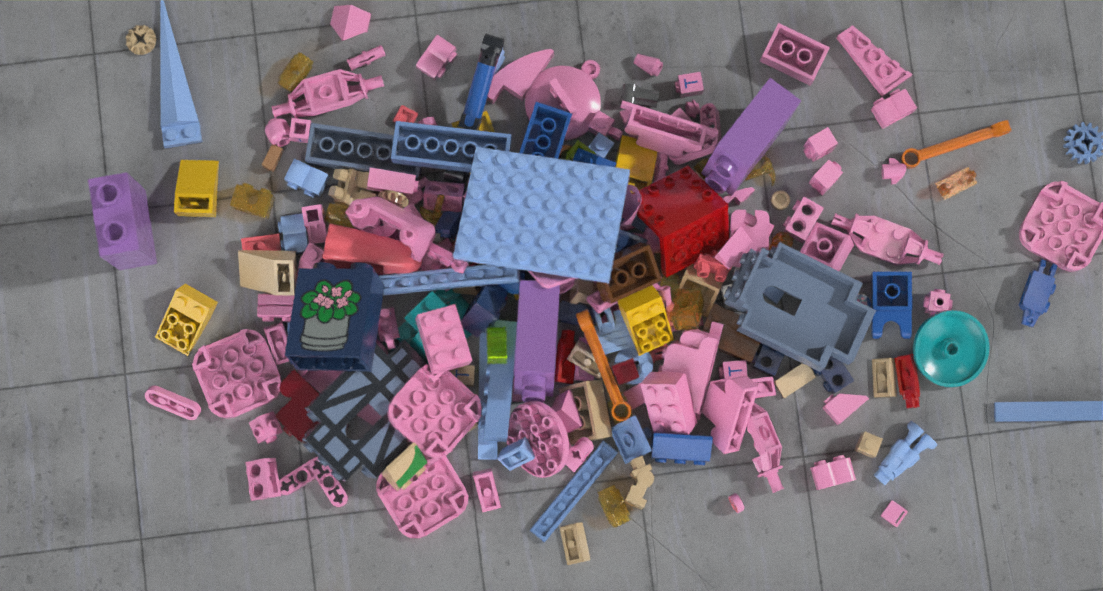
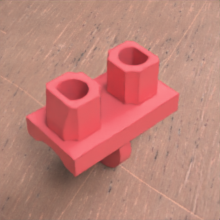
M712 250L711 254H700L693 265V269H697L698 277L707 278L709 273H714L715 280L722 283L726 280L731 268H726L714 258L718 253L717 250Z

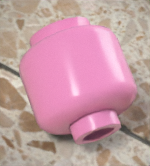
M273 118L268 122L265 127V134L270 143L278 147L289 144L291 141L289 137L290 126L287 121L281 118Z

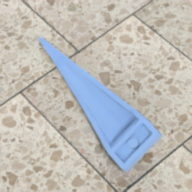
M160 0L161 129L163 145L166 149L202 143L203 141L200 122L163 0Z

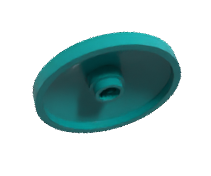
M945 310L931 315L921 324L913 342V357L918 370L929 381L944 387H959L971 382L982 372L989 357L990 345L985 328L975 317L958 310Z

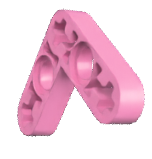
M707 103L701 107L700 123L708 127L715 125L714 129L719 130L716 137L706 134L703 142L704 145L697 153L682 151L680 156L668 155L674 164L680 165L712 154L717 144L721 141L719 111L712 103Z
M318 457L311 459L279 480L282 495H290L316 478L334 506L343 507L348 502L346 491L341 483L331 474L332 470L328 465L326 467L322 465V469L324 472L328 469L329 473L319 478L318 475L322 473L319 469H314ZM299 471L307 472L308 477L303 482L297 479ZM293 476L298 486L295 487V484L290 485L288 492L281 490L283 487L282 483L291 482L290 477ZM328 476L334 479V485L330 488L325 487L323 483L324 479ZM337 486L340 488L336 490L337 493L344 495L341 504L334 501L336 496L333 492L331 495L328 492L334 490Z

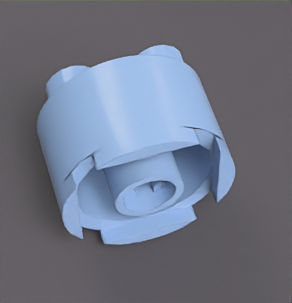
M635 346L620 350L614 361V365L634 358V363L638 364L636 369L639 378L625 383L630 386H636L641 383L653 370V360L649 352L639 356Z

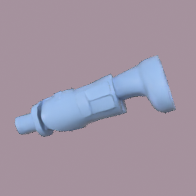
M913 421L907 424L909 429L908 435L904 440L898 439L890 449L891 451L883 459L881 465L878 466L879 470L874 474L883 485H886L890 480L893 481L894 478L898 477L908 467H912L920 459L919 453L927 448L935 449L937 443L925 433L912 449L909 447L924 433Z

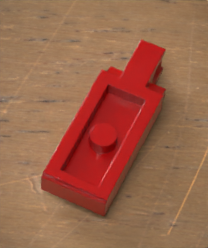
M562 330L557 346L554 382L574 383L576 365L567 360L576 345L574 341L575 331Z
M913 354L897 356L894 359L899 393L906 400L907 409L920 407V387Z

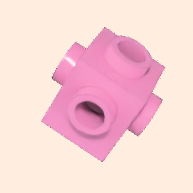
M934 289V291L929 292L923 301L925 313L931 316L937 312L951 310L952 300L950 299V294L945 293V290ZM942 300L941 305H938L936 301Z
M274 411L260 415L249 422L258 444L265 441L267 444L277 440L276 436L283 433Z

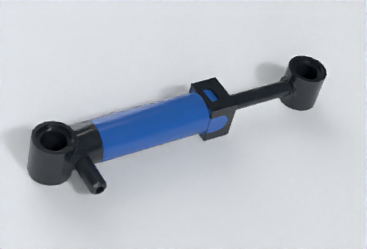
M485 34L465 108L459 121V127L479 130L483 118L482 114L505 39ZM445 170L444 180L463 184L467 172Z

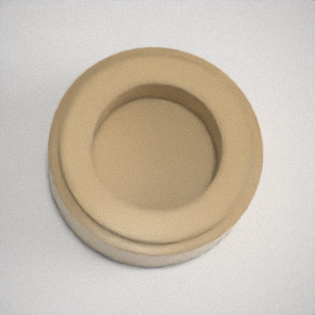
M776 191L771 197V205L776 210H784L790 204V196L785 191Z

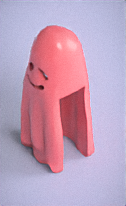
M329 224L322 258L325 259L324 262L334 265L337 269H350L352 263L361 262L371 265L377 274L387 275L416 272L422 265V260L418 262L411 258L412 251L410 247L401 241L350 227Z

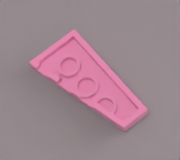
M853 25L836 37L881 97L912 76L908 70L902 69L897 61L891 60L885 55V52L880 47L874 46L871 40Z

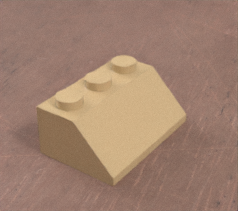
M602 380L584 381L559 388L560 394L567 390L572 391L583 423L582 427L567 433L571 445H574L581 437H586L591 441L613 437Z

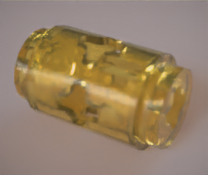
M298 52L282 71L277 83L292 93L300 82L308 76L314 62ZM293 71H296V72L298 71L299 74H298V75L292 74V72H293Z
M336 202L334 204L329 203L325 221L329 222V224L354 228L345 213L349 206Z
M615 484L597 492L599 496L597 498L609 524H612L613 528L631 520L629 517L631 514L619 488H616Z

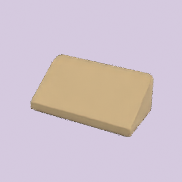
M578 340L567 360L595 378L600 379L601 374L589 345ZM606 357L607 360H608V363L610 364L611 359H609L608 357Z
M872 359L874 398L897 397L895 359Z
M802 363L776 380L774 385L782 397L786 398L816 377L812 369Z
M583 523L559 527L567 565L589 561L590 554Z

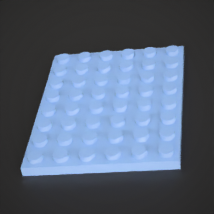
M476 147L453 258L609 283L630 170Z

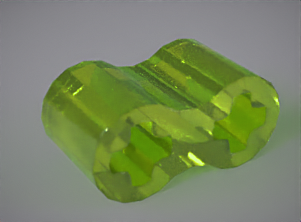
M487 327V364H507L506 327Z

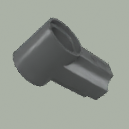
M623 84L620 104L623 100L640 106L657 108L659 91L643 89L634 84Z

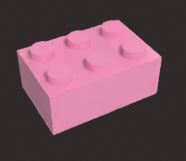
M778 23L760 62L811 86L830 47Z
M455 304L417 315L415 320L432 375L471 363L472 357Z
M650 372L642 381L641 388L653 433L689 435L698 422L685 372Z

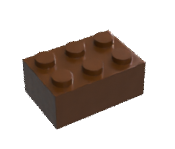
M639 242L614 254L609 283L595 282L602 301L612 304L662 281L650 245Z
M713 304L701 331L709 333L712 322L724 324L717 350L740 361L746 360V363L750 364L760 342L737 331L739 325L736 323L740 316L739 314Z

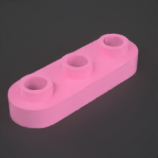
M150 386L145 392V399L150 404L188 420L197 419L201 413V407L197 402L159 386Z

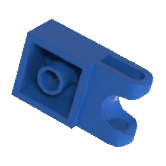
M912 272L871 273V308L876 310L871 321V336L873 339H879L882 336L883 326L888 321L896 322L899 325L902 338H911ZM889 287L896 290V294H893V297L887 293Z

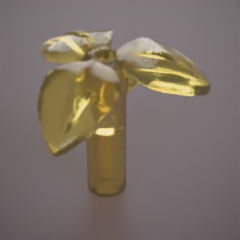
M763 155L762 158L765 162L761 168L751 171L745 180L769 174L771 186H774L776 174L772 162L766 155Z
M442 194L437 195L433 213L422 206L419 209L422 218L429 221L433 226L437 224L442 216L441 210L445 198Z

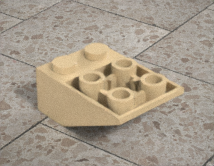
M238 250L240 286L272 295H295L297 283L296 251Z

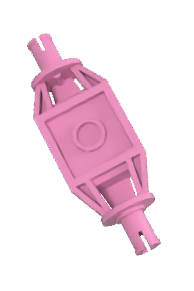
M338 69L303 79L293 92L288 94V102L271 107L275 118L289 113L296 119L304 116H315L350 106L363 98L368 99V91L384 87L381 75L365 80L362 78L361 73L355 74ZM347 81L360 83L359 85L348 86ZM302 94L305 95V99L298 101L296 103L294 102V100Z
M835 213L831 225L847 230V235L851 237L854 245L860 252L896 266L913 263L919 265L923 259L940 265L941 258L944 255L943 253L928 249V240H923L911 229L877 216H859L856 213L854 218L848 219ZM853 231L856 232L857 234L863 236V237H864L863 240H862L861 238H859L858 236H856L855 234H853ZM908 253V254L917 255V257H911V256H905V255Z
M753 403L746 428L754 440V447L760 456L752 459L759 473L757 475L758 478L766 477L772 493L784 489L777 474L778 470L783 468L782 465L779 466L782 445L767 411Z

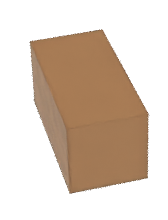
M271 144L262 166L274 172L284 150Z

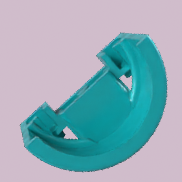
M453 289L447 292L445 290H437L435 293L431 291L404 317L406 321L398 328L400 337L396 339L399 342L405 340L429 364L415 320L417 315L455 304L461 321L470 304L460 293H455ZM463 328L467 340L473 334Z

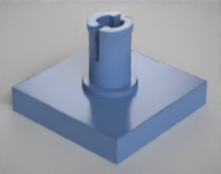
M636 415L611 428L613 439L625 464L652 451L647 441L652 436L651 431L648 427L641 428Z

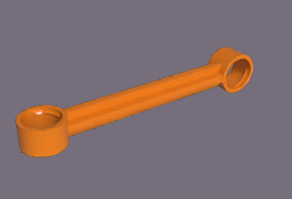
M1001 121L990 127L921 150L909 148L902 154L901 163L906 165L907 169H913L923 160L993 137L1003 136L1012 131L1009 121ZM906 153H914L918 158L917 163L914 165L907 164L905 162Z
M588 310L577 313L576 316L612 401V416L618 421H625L631 415V405L623 400L594 328L591 315ZM624 404L628 407V415L626 417L616 415L614 410L617 405Z

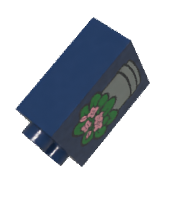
M318 262L313 265V269L299 268L285 349V356L297 370L372 371L384 284L371 265L356 262L350 265V269H337L330 263Z

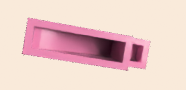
M546 49L528 54L497 72L493 76L487 101L494 104L503 89L523 101L527 90L538 74L544 71L553 58L554 50Z

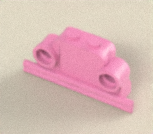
M623 100L620 108L629 110L625 132L638 136L636 144L667 155L680 156L682 151L697 153L703 146L705 135L708 134L716 137L719 131L718 129Z
M712 322L709 333L700 331L696 327L687 328L682 333L680 341H674L668 347H664L662 353L664 363L663 366L660 365L658 372H685L697 420L701 418L724 325L717 322Z

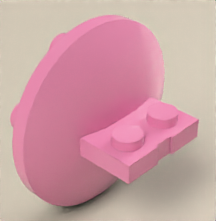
M555 66L542 71L527 90L525 97V109L529 121L536 102L572 113L564 141L576 139L589 131V124L597 111H600L601 106L600 94L595 82L585 72L571 66Z
M528 401L518 405L509 418L507 444L510 445L526 437L535 458L521 465V467L531 475L540 478L557 474L565 466L569 455V448L572 447L562 420L545 403Z

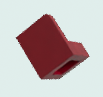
M634 358L611 366L618 386L639 378Z

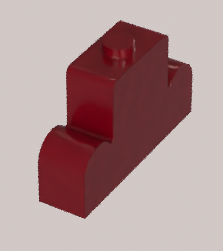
M294 369L280 384L282 395L291 400L275 416L284 425L282 429L288 436L294 435L298 441L305 443L302 440L306 436L305 433L318 424L317 421L313 422L307 416L308 411L305 408L319 393Z

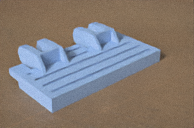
M610 307L604 310L608 322L602 324L600 313L598 314L592 308L596 323L594 328L605 355L634 346L620 310L611 312Z

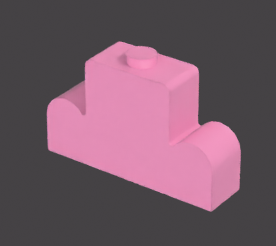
M747 376L711 381L708 387L702 413L715 425L711 430L710 436L713 437V444L723 454L739 451L759 387Z

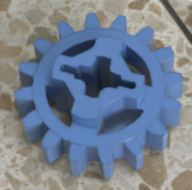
M1084 122L1079 124V127L1075 124L1072 127L1073 130L1069 129L1067 131L1069 136H1065L1063 139L1067 141L1063 147L1069 149L1066 155L1072 154L1071 160L1077 158L1078 164L1083 160L1085 164H1088L1090 159L1092 162H1095L1097 157L1103 155L1101 152L1103 151V139H1101L1103 132H1097L1098 126L1093 129L1092 123L1085 126ZM1076 133H1079V134L1077 135V136H1078V139L1073 140L1075 134H1076ZM1096 146L1095 151L1091 154L1092 147Z

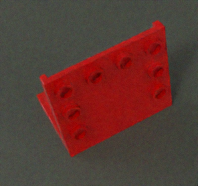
M689 166L639 190L641 203L636 215L660 238L662 274L666 278L694 264L700 254H711L712 250H720L728 241V203Z

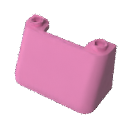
M378 196L357 199L350 204L345 212L354 228L364 231V228L369 226L376 228L380 221L400 230L399 238L401 242L410 247L412 251L411 258L418 262H421L436 237V230L431 223Z

